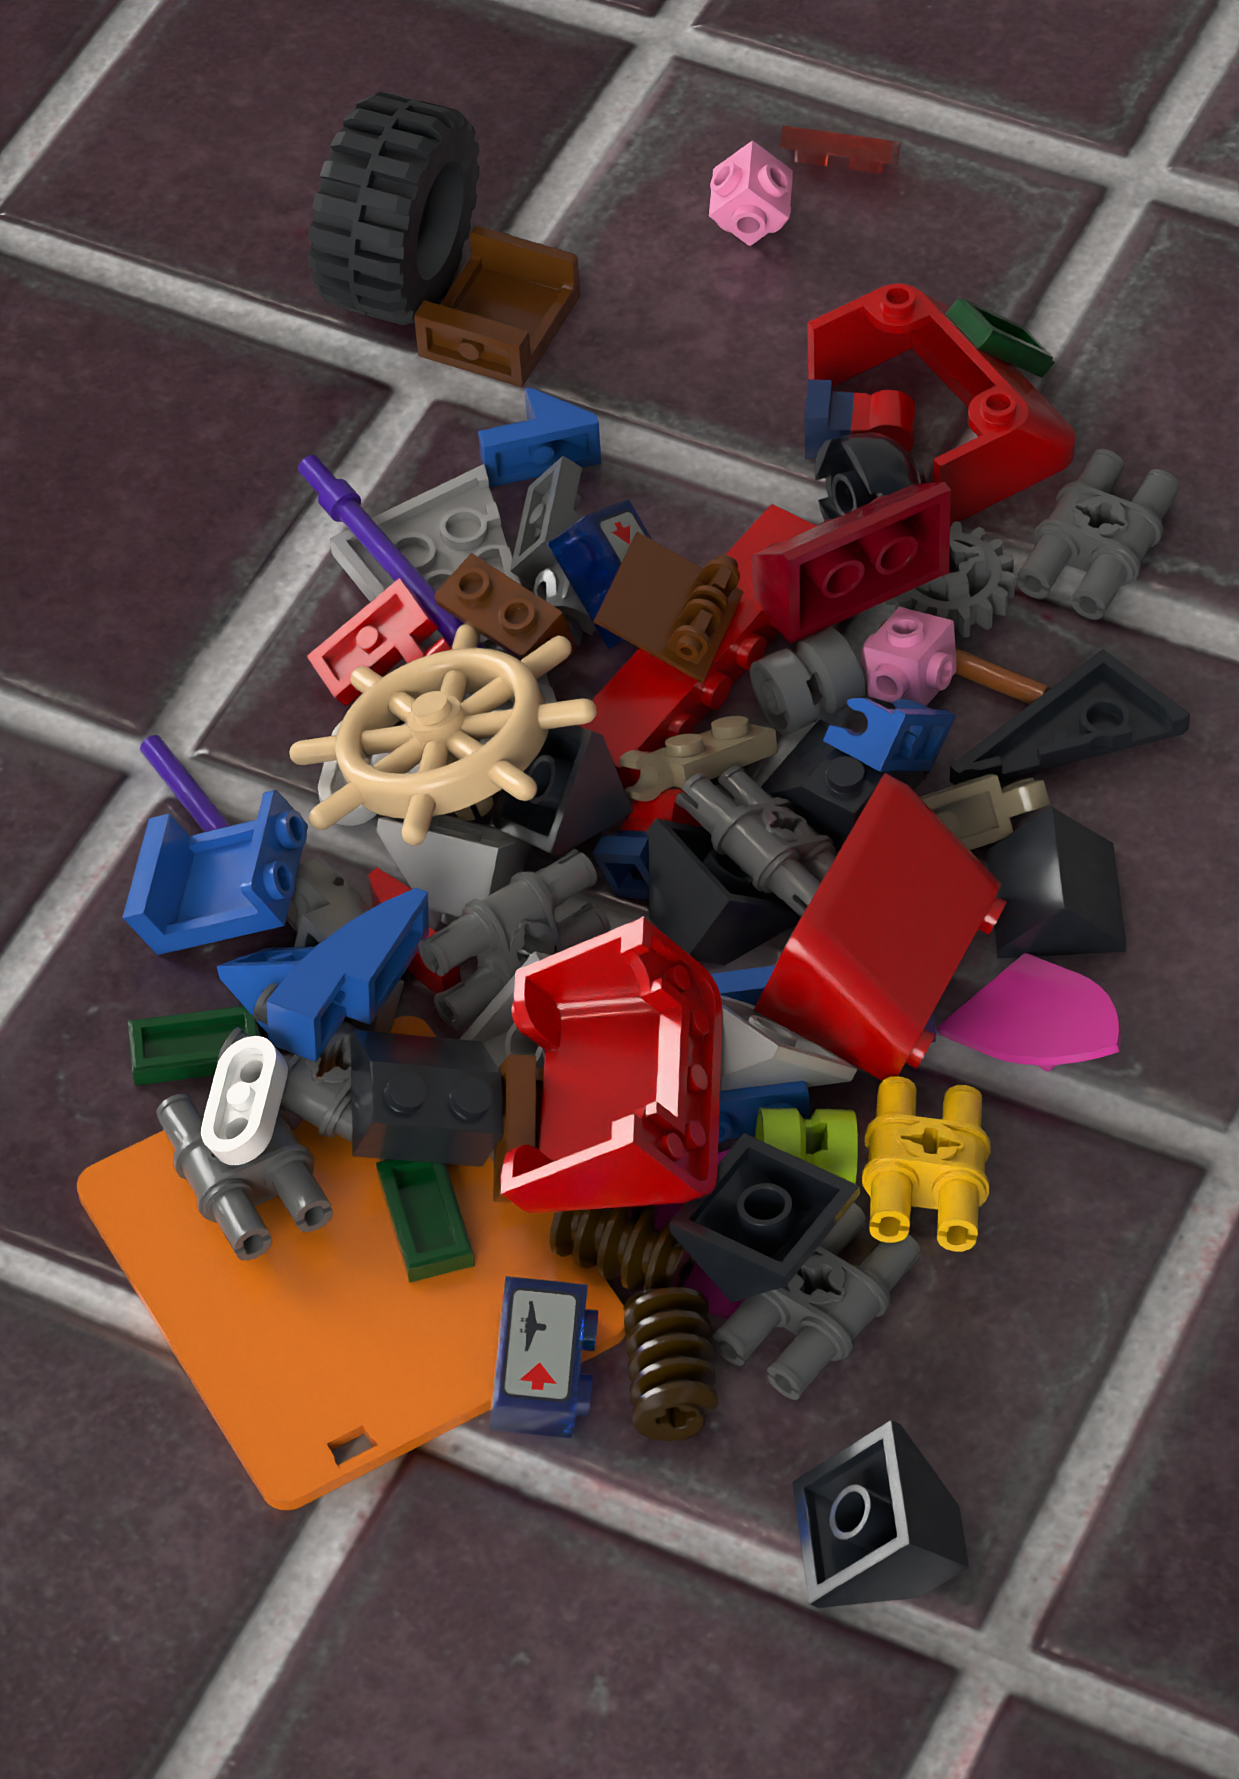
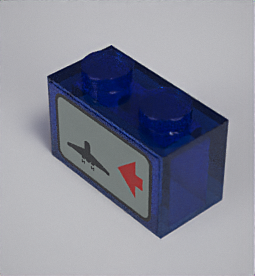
M629 499L587 514L547 543L592 622L602 605L636 532L638 531L652 539ZM594 623L608 649L626 642L623 638Z
M505 1276L489 1430L572 1438L576 1415L589 1416L593 1374L580 1373L582 1350H595L598 1310L586 1309L588 1285Z

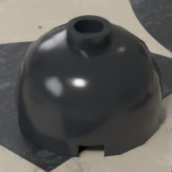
M857 433L826 440L817 453L814 468L815 481L825 478L828 497L818 500L824 521L838 518L865 506L880 496L890 495L910 485L926 483L922 467L913 460L907 450L897 441L879 433Z

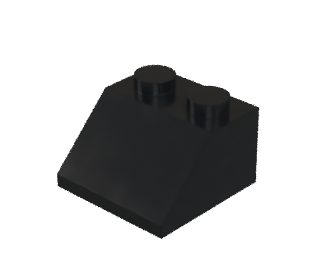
M353 1030L350 1035L352 1155L482 1167L503 1135L501 1072L482 1041Z

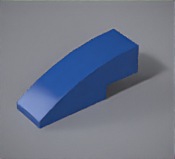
M414 888L382 902L346 923L308 953L287 974L266 1001L268 1040L275 1047L316 1062L346 1016L370 1025L419 951V941L429 936L428 892Z

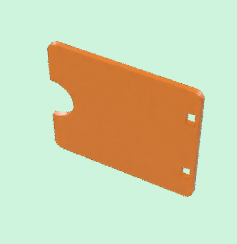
M414 1016L394 1018L391 1032H389L436 1037L424 1020ZM304 1119L292 1132L299 1143L308 1147L315 1158L313 1176L332 1205V1218L318 1230L302 1232L297 1227L280 1196L255 1206L270 1232L272 1243L264 1254L251 1260L239 1259L219 1224L201 1215L197 1208V1197L186 1179L181 1178L173 1167L175 1149L164 1130L87 1167L78 1178L77 1191L80 1202L263 1499L273 1508L294 1510L514 1398L506 1396L502 1392L501 1385L510 1295L515 1288L525 1287L564 1291L577 1295L579 1298V1311L573 1367L614 1347L624 1339L626 1335L624 1326V1314L626 1312L623 1310L624 1305L606 1279L599 1275L597 1266L585 1269L575 1263L573 1253L569 1256L561 1257L551 1251L549 1243L550 1230L555 1212L528 1213L514 1203L493 1201L494 1162L490 1155L482 1167L446 1164L473 1251L475 1266L410 1283L377 1176L376 1162H380V1159L353 1156L351 1142L339 1135H336L334 1138L329 1136L323 1137L318 1134L319 1128ZM365 1434L372 1448L337 1465L331 1451Z

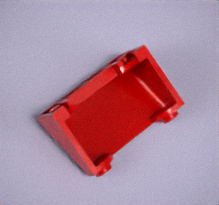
M885 773L794 929L754 1011L831 1051L843 1060L882 1081L889 1077H897L905 1063L917 1069L936 1035L926 1030L925 1026L977 930L987 935L991 933L1007 901L996 896L1002 884L909 785Z
M642 917L516 970L514 1002L512 1004L514 1023L523 1035L529 1037L545 1050L539 1150L529 1144L520 1145L510 1149L505 1155L500 1175L501 1194L528 1213L690 1202L711 1194L716 1186L718 1167L723 1010L718 986L707 969L646 918Z

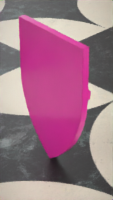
M1027 953L1021 955L936 1027L940 1036L1007 1062L1038 1065L1047 1072L1057 1065L1083 1062L1120 1052L1122 1039L1121 1024L1116 1008L1109 995L1098 984L1079 973Z

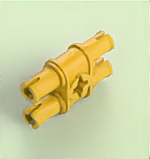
M900 1076L886 1078L878 1087L876 1118L868 1124L864 1136L865 1146L869 1153L868 1163L862 1172V1184L871 1197L870 1233L872 1237L885 1243L902 1241L909 1232L911 1206L938 1210L937 1241L939 1245L953 1252L969 1250L977 1241L979 1207L986 1202L989 1195V1180L985 1175V1162H987L991 1154L989 1137L982 1129V1095L980 1091L971 1086L956 1085L950 1087L944 1095L942 1119L916 1116L917 1092L915 1084L909 1079Z

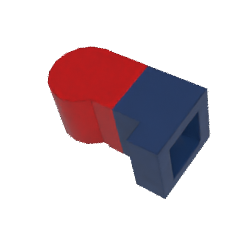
M808 379L804 416L805 459H816L818 450L826 440L867 432L886 435L897 441L909 453L914 443L915 401L909 395L896 390H881L872 395H867V393L832 392V380Z
M681 788L666 789L651 801L633 799L631 802L633 812L629 814L628 820H625L616 836L602 835L592 852L593 857L618 898L649 899V827L656 818L701 827V824L694 817L676 804L675 800L678 793L684 792L689 796ZM639 872L644 878L643 881L636 880Z

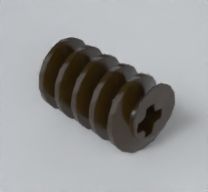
M651 1205L645 1208L637 1219L631 1217L633 1206L555 1212L550 1230L549 1243L551 1251L561 1257H566L573 1253L575 1263L585 1269L597 1264L599 1275L608 1280H613L621 1275L622 1286L633 1292L642 1289L644 1286V1290L683 1287L696 1264V1261L670 1232L669 1222L674 1216L659 1231L655 1229L658 1209Z
M683 1287L648 1289L638 1292L627 1300L623 1308L626 1312L624 1314L625 1333L628 1335L626 1338L627 1356L629 1357L628 1372L629 1379L632 1382L630 1385L631 1403L634 1405L632 1408L633 1426L640 1434L651 1439L663 1441L687 1440L703 1429L705 1426L704 1417L711 1414L718 1406L717 1391L712 1387L716 1382L715 1368L710 1364L713 1360V1345L708 1341V1338L711 1336V1324L705 1317L709 1313L708 1298L700 1291Z

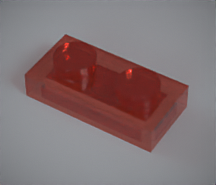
M783 125L780 148L795 151L793 162L827 166L828 155L850 158L849 170L882 174L883 163L898 165L901 143Z

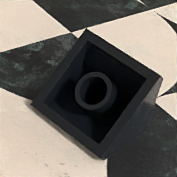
M579 725L549 729L540 752L523 771L533 778L537 784L535 796L528 801H522L502 789L490 826L545 851L562 856L632 813V807L603 735Z
M1051 807L987 849V868L1002 884L996 896L1007 901L994 925L997 959L1018 958L1024 953L1037 957L1126 952V938L1114 844L1111 841Z
M744 1133L719 1162L715 1189L711 1194L686 1202L669 1222L670 1232L732 1303L787 1286L858 1198L860 1188L855 1183Z

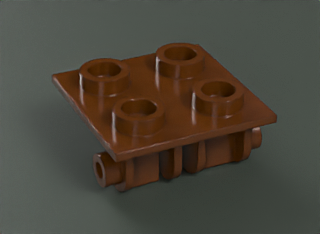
M637 531L593 622L702 683L744 591L736 587L740 580L738 563L728 555H719L716 559L708 561L704 568H701Z

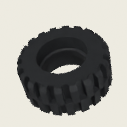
M378 92L363 98L356 103L355 110L349 111L343 120L341 132L336 133L330 145L332 150L328 161H324L320 177H322L318 192H315L312 207L315 209L313 222L309 228L311 250L308 253L309 266L313 269L311 279L313 285L317 288V292L329 305L397 324L407 325L415 323L414 315L424 300L440 304V297L442 294L447 293L452 283L451 277L455 269H458L463 257L462 250L465 240H468L470 234L472 211L476 207L478 195L475 192L476 183L480 175V165L477 163V157L480 153L479 143L474 138L476 131L473 125L460 111L389 92Z

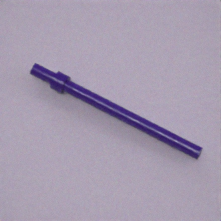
M316 455L305 457L299 463L298 471L319 494L318 503L334 521L343 522L394 581L400 578L413 590L439 627L437 631L453 645L456 631L464 623L437 605L434 598L436 591L360 506L361 497L344 479H336ZM479 641L477 648L486 649Z

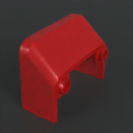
M900 283L885 285L807 322L808 379L832 380L833 387L913 349L968 408V424L978 437L933 459V483L945 482L951 489L950 526H952L954 521L960 522L1066 469L1072 463L1075 455V431L1067 420L1014 365L978 349L945 314L949 310V306L921 290Z

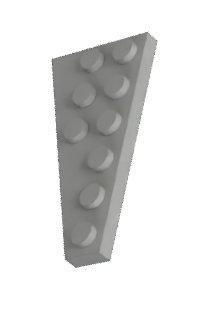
M484 464L372 518L435 591L444 584L471 553L520 584L519 577L510 572L513 557L510 547H507L501 527V518L496 502L492 498ZM349 529L330 538L332 555L370 602L395 582ZM436 630L421 645L426 651L443 636ZM480 634L479 641L486 649L500 651L513 656ZM545 673L537 679L538 685L546 704L557 702L553 688L550 687L547 674ZM476 692L465 693L463 701ZM508 700L498 708L501 710L513 709L514 702Z

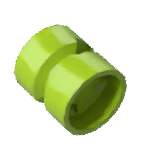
M759 1108L755 1130L756 1139L856 1184L858 1132L854 1110L816 1109L810 1119H805L797 1108Z

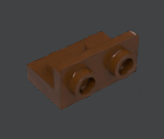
M473 553L463 561L434 594L438 606L465 624L470 625L477 632L519 660H522L556 636L566 637L572 647L570 655L559 663L560 666L563 667L578 650L562 611Z

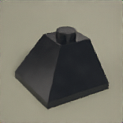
M819 719L763 783L761 788L773 798L781 797L792 802L794 812L803 817L807 824L819 835H828L834 842L835 851L839 853L885 773L909 785L914 791L923 781L924 771L880 772L824 742L823 739L831 724Z
M657 818L650 825L649 919L661 932L695 960L725 966L798 924L801 917L773 892L765 893L764 891H758L752 884L753 879L744 873L729 856L719 855L714 850L711 834L705 828Z
M888 1421L792 1482L809 1605L817 1608L919 1598L969 1568L959 1504L902 1425L895 1421Z

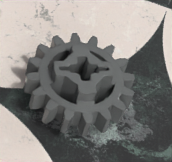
M954 521L950 528L949 573L886 601V605H895V611L898 607H903L953 620L954 628L958 629L962 637H970V625L977 623L980 627L988 630L992 628L993 614L1005 616L1008 613V599L1014 598L1015 595L1013 556L1003 555V541L1001 539L985 543L984 528L978 527L969 535L962 533L961 522Z

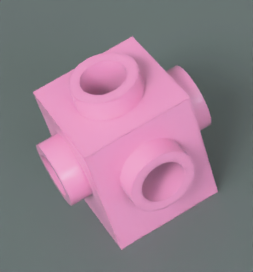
M752 140L713 169V177L710 183L709 217L715 220L720 228L731 232L749 246L766 234L777 232L787 222L791 213L793 170Z
M898 607L880 629L866 639L863 645L861 666L866 671L868 697L894 703L898 699H912L927 706L940 690L947 688L952 676L957 671L954 621Z

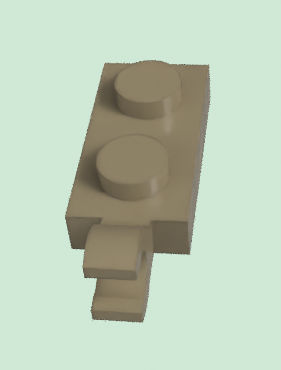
M729 716L713 721L711 723L712 729L700 734H682L670 737L665 741L666 747L654 752L628 751L619 758L620 766L640 769L641 775L637 784L624 789L626 795L631 799L651 801L666 789L671 787L682 788L687 780L695 774L704 773L711 780L721 776L732 766L740 765L744 767L778 753L775 729L749 724L748 718L743 716Z
M987 774L920 796L927 806L969 850L1002 840L1012 834L1013 829L1009 817L1050 804L1044 780L1034 782L1033 778H1028L1001 789L998 776L994 774Z

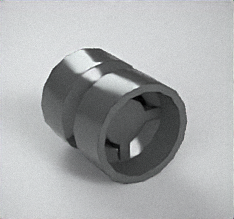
M833 627L826 628L798 641L795 646V653L787 648L780 649L752 662L750 667V679L759 706L770 724L782 735H789L818 721L820 709L827 714H833L848 707L847 701L849 699L864 698L865 696L864 677L856 655L846 639Z

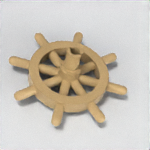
M464 624L456 631L451 650L414 660L384 677L368 667L360 666L356 668L350 677L351 684L363 694L347 711L337 735L295 742L289 751L291 760L298 765L337 760L347 783L311 810L309 815L310 824L318 830L328 829L362 805L379 815L404 819L401 830L402 839L408 845L417 846L426 839L431 818L434 816L455 812L459 819L471 821L475 817L470 806L476 804L482 817L493 806L491 795L501 789L518 800L528 801L532 799L537 792V784L533 778L523 771L540 752L549 729L586 724L591 722L597 714L594 702L585 698L546 704L538 685V678L570 655L572 650L570 641L566 637L556 636L520 661L500 651L477 648L480 633L470 625ZM476 692L463 701L465 693ZM508 700L514 702L513 709L494 711ZM400 720L407 723V725L394 726ZM493 737L484 745L477 741L478 739ZM390 753L371 766L373 755ZM420 763L417 773L405 774Z

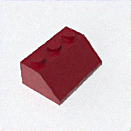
M945 482L910 485L890 495L880 496L871 503L838 518L828 519L817 527L788 540L771 544L763 551L752 555L753 597L789 644H792L948 574L951 489Z

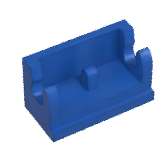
M851 698L847 701V704L854 711H861L866 715L868 720L867 730L865 732H853L849 728L830 725L823 741L880 772L931 771L956 715L948 710L931 709L912 699L895 700L893 705L897 709H887L870 699Z

